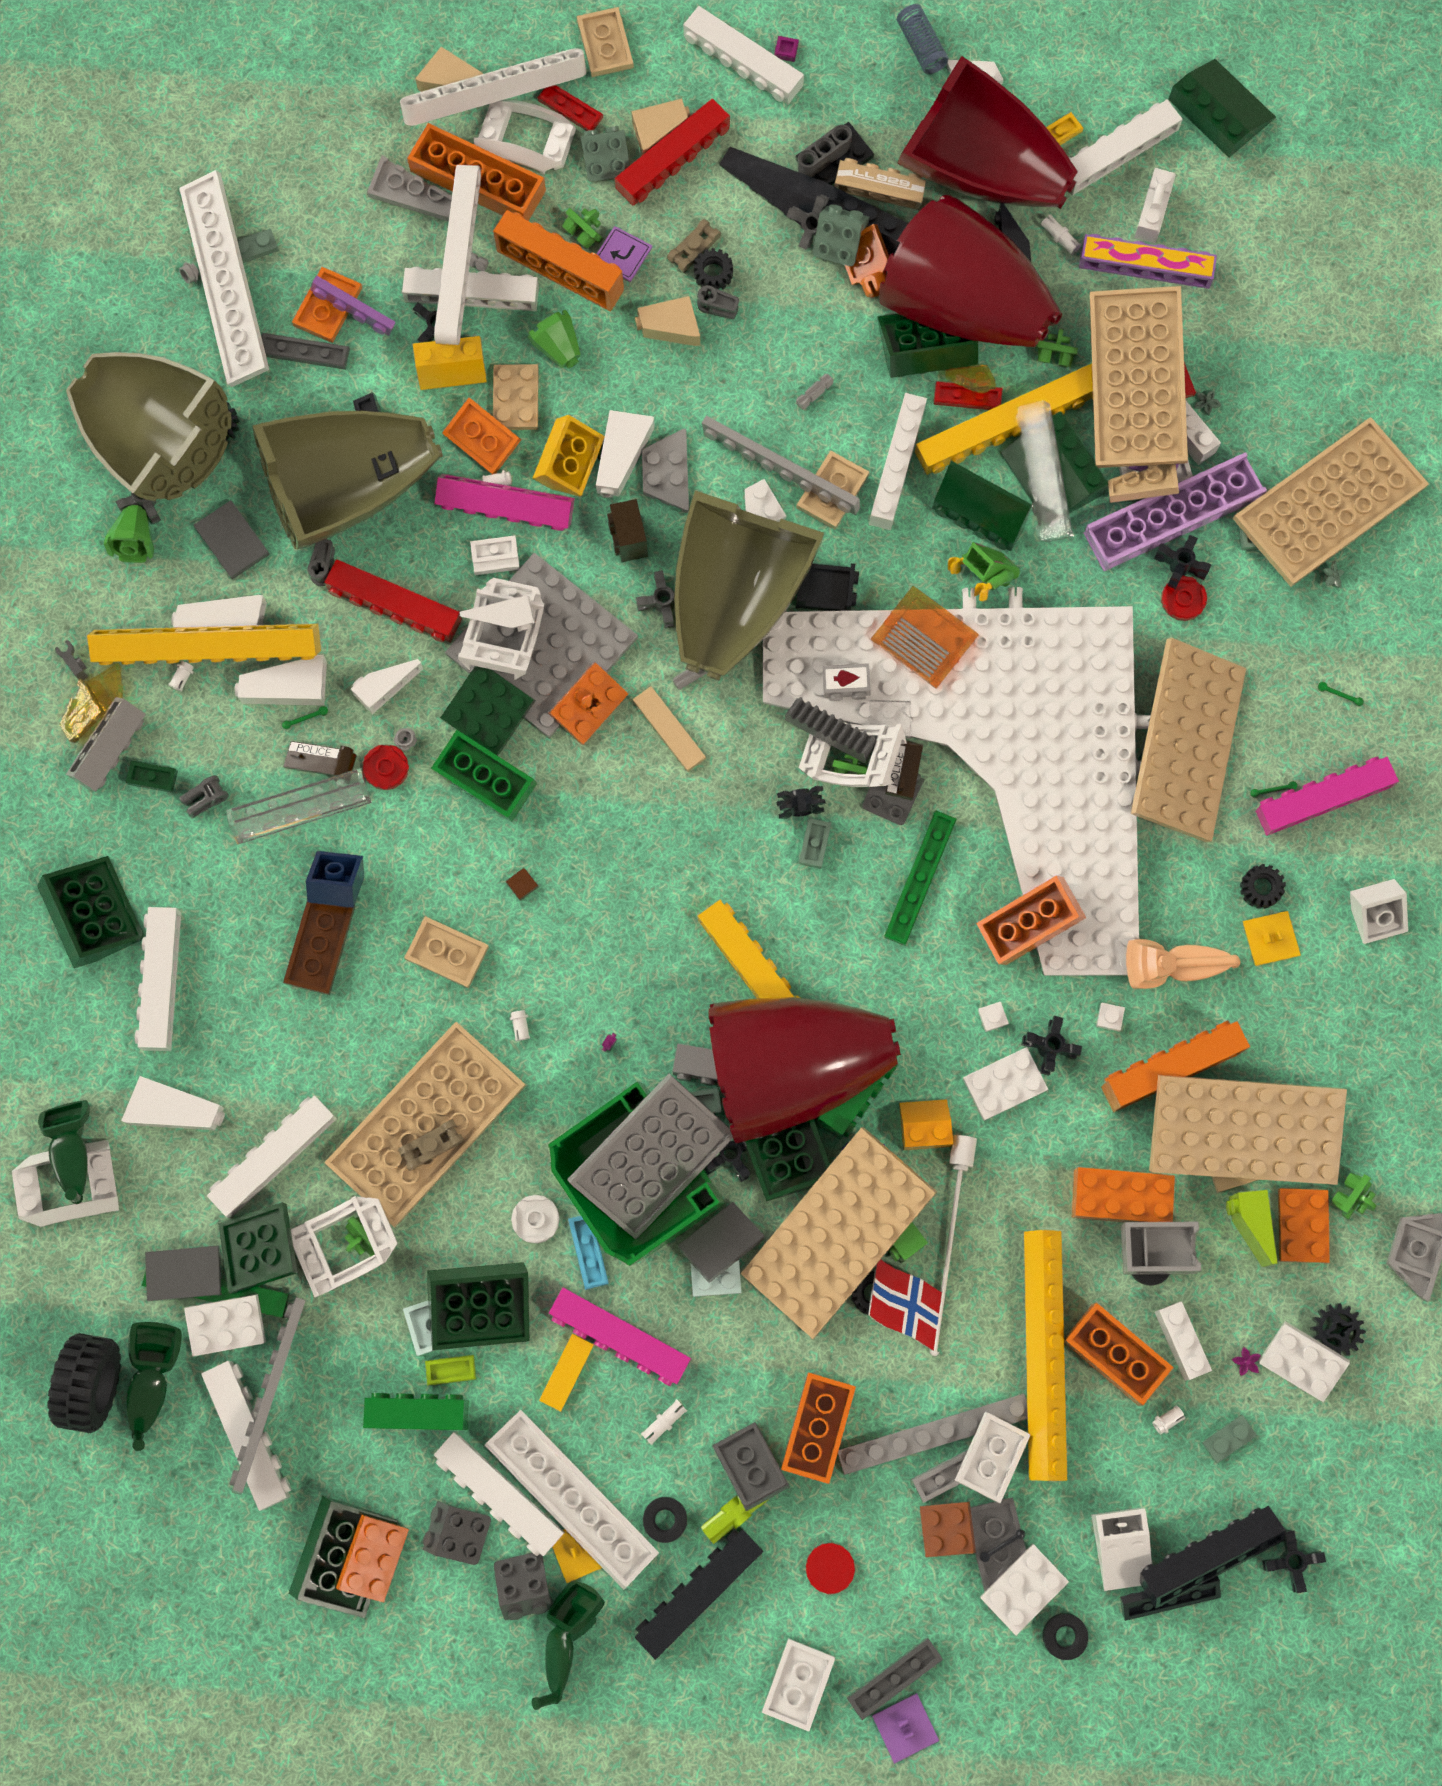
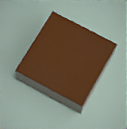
M525 868L506 880V884L520 901L539 887Z

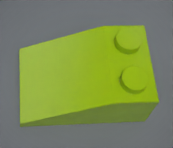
M1268 1190L1238 1192L1229 1196V1201H1226L1228 1216L1231 1215L1232 1222L1260 1265L1267 1267L1278 1264Z

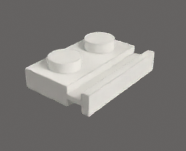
M515 536L470 541L475 575L520 569Z

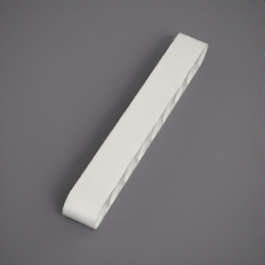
M569 49L403 97L400 100L404 123L411 126L583 77L587 73L584 52L581 49Z
M457 165L455 170L434 332L436 344L459 345L481 181L480 166Z

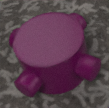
M615 1033L609 1034L603 1041L602 1050L604 1052L610 1051L617 1042V1038H615L617 1035Z

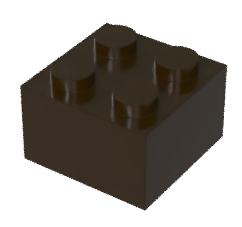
M637 499L610 504L611 513H607L615 555H620L621 562L648 557L647 540Z

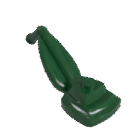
M87 1100L71 1102L45 1110L39 1114L38 1118L41 1133L45 1137L52 1138L48 1153L53 1173L65 1192L66 1199L76 1205L83 1201L88 1172L87 1149L81 1137L84 1131V1124L90 1114V1106Z
M137 1322L132 1324L129 1332V1358L131 1365L138 1370L130 1379L127 1391V1418L130 1430L132 1431V1447L135 1451L144 1449V1433L154 1424L165 1400L167 1382L163 1373L171 1371L174 1367L182 1341V1331L175 1326L159 1322Z
M578 1581L570 1582L555 1599L547 1613L548 1621L555 1627L547 1636L545 1649L546 1677L552 1694L532 1698L534 1710H539L541 1707L551 1704H558L562 1700L563 1691L572 1667L573 1641L580 1638L596 1623V1615L605 1604L600 1594L585 1583Z

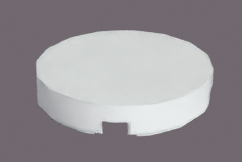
M532 1195L523 1198L515 1206L511 1221L514 1231L521 1239L537 1244L546 1242L554 1236L559 1227L560 1217L558 1209L551 1200L544 1196Z

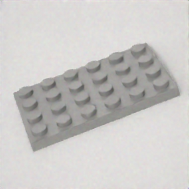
M669 1073L568 1178V1181L634 1239H637L733 1137L730 1128Z

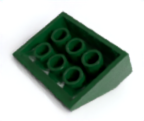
M1216 59L1186 74L1173 85L1168 99L1229 158L1276 118L1268 108Z
M898 313L877 316L890 378L978 365V341L943 333Z
M1061 411L1040 422L1000 452L1047 526L1104 495L1109 485Z
M951 461L934 499L932 509L935 510L937 515L954 520L957 526L974 531L977 537L991 540L999 549L1012 551L1025 528L1032 504Z
M109 856L42 875L37 885L38 890L74 969L101 960L141 941L145 937Z
M814 1119L770 1135L745 1141L766 1202L812 1188L831 1165Z
M524 1262L427 1270L432 1350L530 1341L528 1271Z
M322 1496L288 1594L299 1601L365 1618L371 1599L338 1590L336 1588L361 1515L396 1525L398 1520L343 1501Z

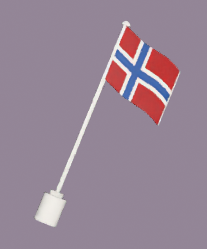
M953 1135V1145L949 1164L954 1165L953 1169L958 1170L941 1292L922 1279L895 1269L881 1259L875 1266L868 1314L882 1326L912 1337L932 1350L930 1351L932 1356L939 1354L937 1349L963 1171H968V1167L973 1168L977 1138L963 1135Z

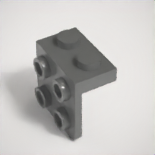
M918 773L912 801L886 795L887 786L870 787L862 807L893 823L904 825L925 779L921 778V775Z
M437 1501L436 1506L431 1512L429 1529L423 1538L424 1546L422 1550L435 1556L471 1565L478 1564L491 1518L485 1514L457 1508L445 1502Z
M528 1553L494 1563L499 1607L505 1621L518 1620L523 1616L531 1614H543L550 1609L553 1602L548 1590L544 1560L541 1554L536 1556L533 1553Z

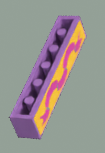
M1085 234L1079 268L1210 289L1214 279L1217 255L1206 251L1195 252L1189 251L1186 248H1169L1162 244L1150 245L1142 241L1132 242L1118 237L1106 238L1098 234Z

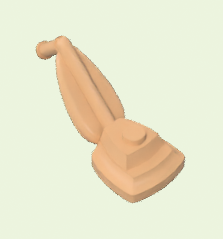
M1146 939L1130 940L1127 944V974L1130 986L1133 989L1159 987L1166 982L1168 976L1178 981H1197L1210 978L1228 970L1230 967L1237 968L1241 963L1237 955H1230L1228 952L1207 946L1182 945L1168 952L1159 943Z

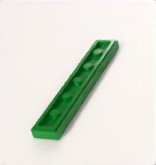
M935 810L884 938L906 946L957 818Z
M146 1270L141 1285L146 1287ZM221 1279L222 1295L193 1298L216 1302L258 1294L261 1313L284 1318L290 1294L260 1287L231 1294L228 1293L227 1280Z

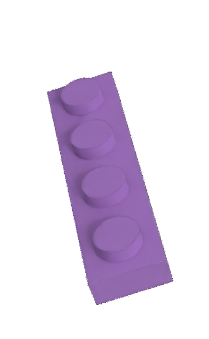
M316 275L310 290L313 291L317 298L330 301L336 309L342 312L347 311L358 322L367 323L372 326L375 332L381 335H390L395 321Z

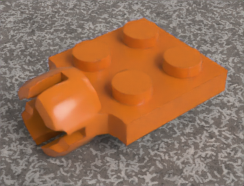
M873 224L861 232L856 262L853 266L845 265L851 284L857 285L860 283L865 295L871 298L879 296L880 283L885 282L887 271L884 269L889 258L877 224Z

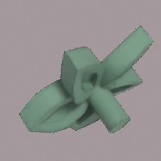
M1210 391L1207 397L1203 393L1197 392V398L1200 401L1196 403L1194 409L1204 408L1205 414L1209 416L1212 408L1220 407L1221 403L1214 399V391Z
M1333 561L1331 568H1324L1326 573L1325 583L1326 586L1333 585L1340 588V577L1344 574V571L1337 570V562Z

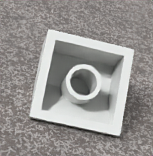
M1395 879L1350 891L1351 911L1364 944L1408 932L1407 894Z

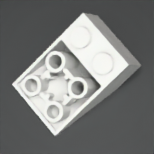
M1145 1508L1092 1514L1104 1591L1141 1586L1140 1573L1143 1568L1152 1564L1150 1535Z

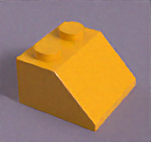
M947 1099L899 1103L903 1151L946 1148L953 1145L952 1123Z

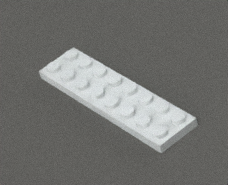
M522 1410L485 1444L492 1454L623 1590L659 1554L647 1539Z

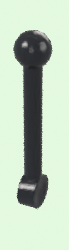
M1019 1529L1016 1531V1535L989 1552H982L980 1554L981 1561L988 1562L990 1556L1017 1539H1024L1026 1536L1025 1531Z

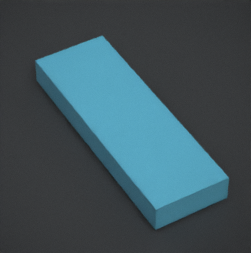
M582 1216L569 1218L568 1221L585 1290L609 1284L598 1240Z

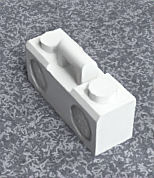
M1158 168L1154 169L1134 238L1156 244L1175 180V173Z

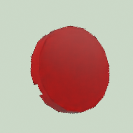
M1182 576L1176 589L1167 586L1168 583L1162 591L1161 603L1169 616L1176 620L1188 621L1195 619L1202 613L1207 604V593L1204 586L1200 585L1196 579Z
M378 745L369 750L364 757L363 774L369 784L377 789H395L408 776V759L403 751L394 745Z
M832 1542L815 1547L808 1555L805 1565L806 1575L811 1585L819 1592L826 1594H835L846 1589L852 1582L855 1573L854 1560L850 1552L843 1546Z

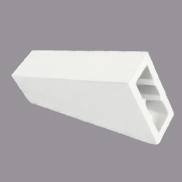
M609 411L596 481L598 494L605 498L620 496L642 454V449L645 448L654 430V417Z
M262 595L182 604L177 606L176 612H173L171 624L174 628L263 625L267 602Z
M317 655L311 660L300 659L239 675V683L235 684V696L238 697L242 704L324 705L327 661L324 655Z
M140 1076L121 1121L135 1126L215 1130L217 1125L220 1126L222 1124L225 1113L223 1112L224 1108L216 1103Z

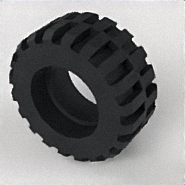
M78 1333L69 1337V1340L64 1343L63 1349L59 1352L58 1360L55 1362L54 1372L50 1380L51 1385L48 1391V1416L51 1423L57 1428L93 1433L103 1426V1422L106 1421L108 1413L112 1408L120 1378L121 1354L119 1353L120 1348L113 1339Z

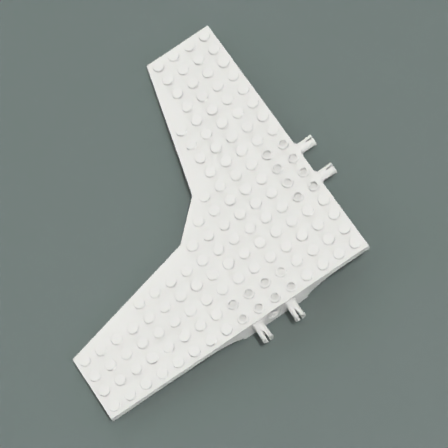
M1015 587L1008 588L1009 608L978 609L976 608V596H974L975 588H971L970 597L968 596V588L962 589V609L785 612L763 639V703L790 709L796 698L802 697L805 703L809 701L813 707L817 705L820 711L826 710L828 715L833 714L837 720L841 718L844 722L858 725H886L887 728L896 727L897 724H901L905 737L909 736L922 741H930L948 746L995 791L1022 894L1028 893L1056 875L1064 877L1086 916V919L1036 947L1044 976H1128L1126 966L1127 944L1130 940L1139 939L1137 816L1131 814L1136 790V777L1139 775L1141 761H1137L1135 757V731L1137 729H1148L1151 715H1137L1135 713L1133 606L1023 608V588L1017 587L1015 596ZM901 617L908 623H910L912 626H914L916 629H918L920 632H922L924 635H926L928 638H930L932 641H934L936 644H938L947 652H949V654H945L943 651H941L939 648H937L923 636H921L908 625H906L904 622H902L900 620ZM899 621L900 623H902L904 626H906L908 629H910L912 632H914L916 635H918L920 638H922L936 650L945 655L946 658L944 659L943 657H941L939 654H937L923 642L918 640L916 637H914L912 634H910L908 631H906L904 628L898 625L897 622ZM894 626H898L900 629H902L904 632H906L908 635H910L912 638H914L916 641H918L920 644H922L936 656L941 658L943 660L942 663L935 657H933L931 654H929L927 651H925L923 648L914 643L912 640H910L908 637H906L904 634H902L900 631H898L896 628H894ZM894 629L896 632H898L900 635H902L904 638H906L908 641H910L912 644H914L916 647H918L920 650H922L924 653H926L940 665L937 666L923 654L918 652L916 649H914L912 646H910L908 643H906L904 640H902L900 637L894 634L891 630ZM891 633L892 635H894L896 638H898L900 641H902L904 644H906L908 647H910L912 650H914L916 653H918L920 656H922L924 659H926L928 662L934 665L937 669H933L931 666L922 661L920 658H918L916 655H914L912 652H910L908 649H906L904 646H902L888 634ZM886 636L890 638L892 641H894L896 644H898L900 647H902L904 650H906L908 653H910L912 656H914L916 659H918L920 662H922L924 665H926L928 668H930L932 671H934V673H930L928 670H926L924 667H922L920 664H918L916 661H914L912 658H910L908 655H906L904 652H902L900 649H898L896 646H894L892 643L886 640ZM882 641H886L888 644H890L892 647H894L896 650H898L900 653H902L904 656H906L908 659H910L912 662H914L916 665H918L920 668H922L924 671L930 674L931 677L929 678L928 676H926L924 673H922L920 670H918L916 667H914L912 664H910L908 661H906L904 658H902L900 655H898L896 652H894L892 649H890L888 646L882 643ZM869 663L871 696H866V699L863 700L843 697L841 701H830L829 698L824 697L823 666Z

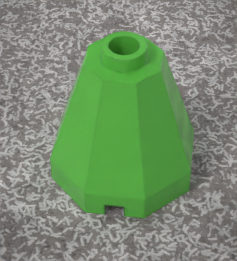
M563 310L562 315L560 312H556L536 325L539 329L536 332L533 329L528 332V339L532 345L559 367L567 366L569 369L579 362L578 358L581 353L572 319L567 310Z
M131 505L122 510L105 536L104 546L108 555L114 557V554L119 556L120 561L144 563L147 557L149 559L153 557L154 545L146 510L141 506Z

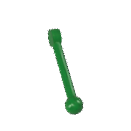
M1320 682L1318 685V690L1321 692L1328 691L1355 702L1357 706L1364 704L1363 698H1355L1330 688L1325 682Z
M321 706L316 712L292 721H284L282 727L289 729L292 725L315 716H325L328 714V709L325 706Z
M1291 781L1288 785L1262 790L1252 789L1250 795L1256 798L1261 794L1287 789L1296 790L1298 785L1295 781Z

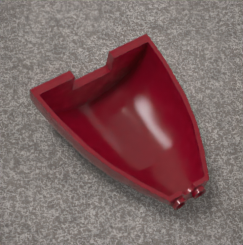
M963 56L960 57L935 102L925 118L920 122L897 162L900 166L929 181L966 196L1001 204L1027 207H1056L1060 210L1067 200V197L1064 196L1065 193H1070L1077 183L1073 179L1078 172L1063 148L1033 112L998 81Z
M950 195L941 196L937 202L934 200L930 201L909 222L897 240L900 244L896 253L890 254L884 269L887 271L885 282L880 283L879 302L882 306L943 333L974 341L1035 347L1039 341H1043L1049 332L1047 328L1050 325L1058 324L1062 318V313L1047 285L1017 245L984 216L958 198Z
M796 997L743 999L709 1004L708 1017L710 1024L713 1025L709 1027L715 1069L721 1092L726 1097L722 1098L726 1117H728L729 1123H732L730 1131L735 1143L782 1131L815 1119L844 1104L898 1064L897 1056L901 1055L899 1042H894L892 1033L897 1032L894 1018L889 1019V1017L857 1007L825 1000Z

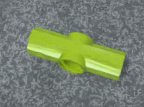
M736 1495L720 1508V1512L712 1516L700 1528L709 1540L715 1544L733 1528L736 1529L752 1516L751 1513L768 1500L746 1511L739 1496Z

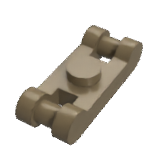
M702 219L697 227L676 248L669 252L667 259L671 263L675 262L678 265V269L684 273L695 263L698 254H704V250L709 249L720 238L721 232L717 228L713 229L710 226V222L706 219ZM703 233L708 235L705 240L701 237ZM684 253L688 257L683 258L681 255Z
M453 1119L398 1149L400 1155L405 1157L407 1161L406 1166L409 1171L416 1169L464 1141L462 1135L457 1133L455 1129L456 1124ZM447 1133L450 1139L444 1143L441 1135ZM419 1148L422 1155L416 1158L412 1151Z

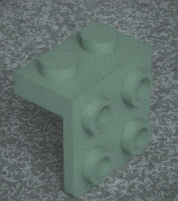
M619 126L607 127L604 133H597V129L584 131L585 136H580L589 181L615 178L630 166L625 132L623 129L619 130Z
M838 205L827 206L819 214L813 255L843 265L853 266L856 262L861 232L868 226L869 217L864 216L860 211L842 210V207Z

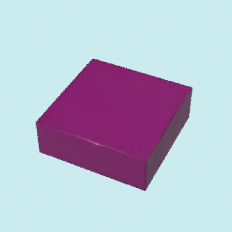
M778 36L774 55L781 60L795 62L799 39Z

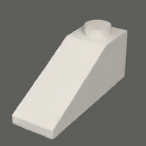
M528 595L460 612L461 617L513 629L517 628L518 632L532 629L531 624L536 623Z
M416 659L369 673L365 677L358 678L351 690L354 696L373 715L423 670L422 664Z

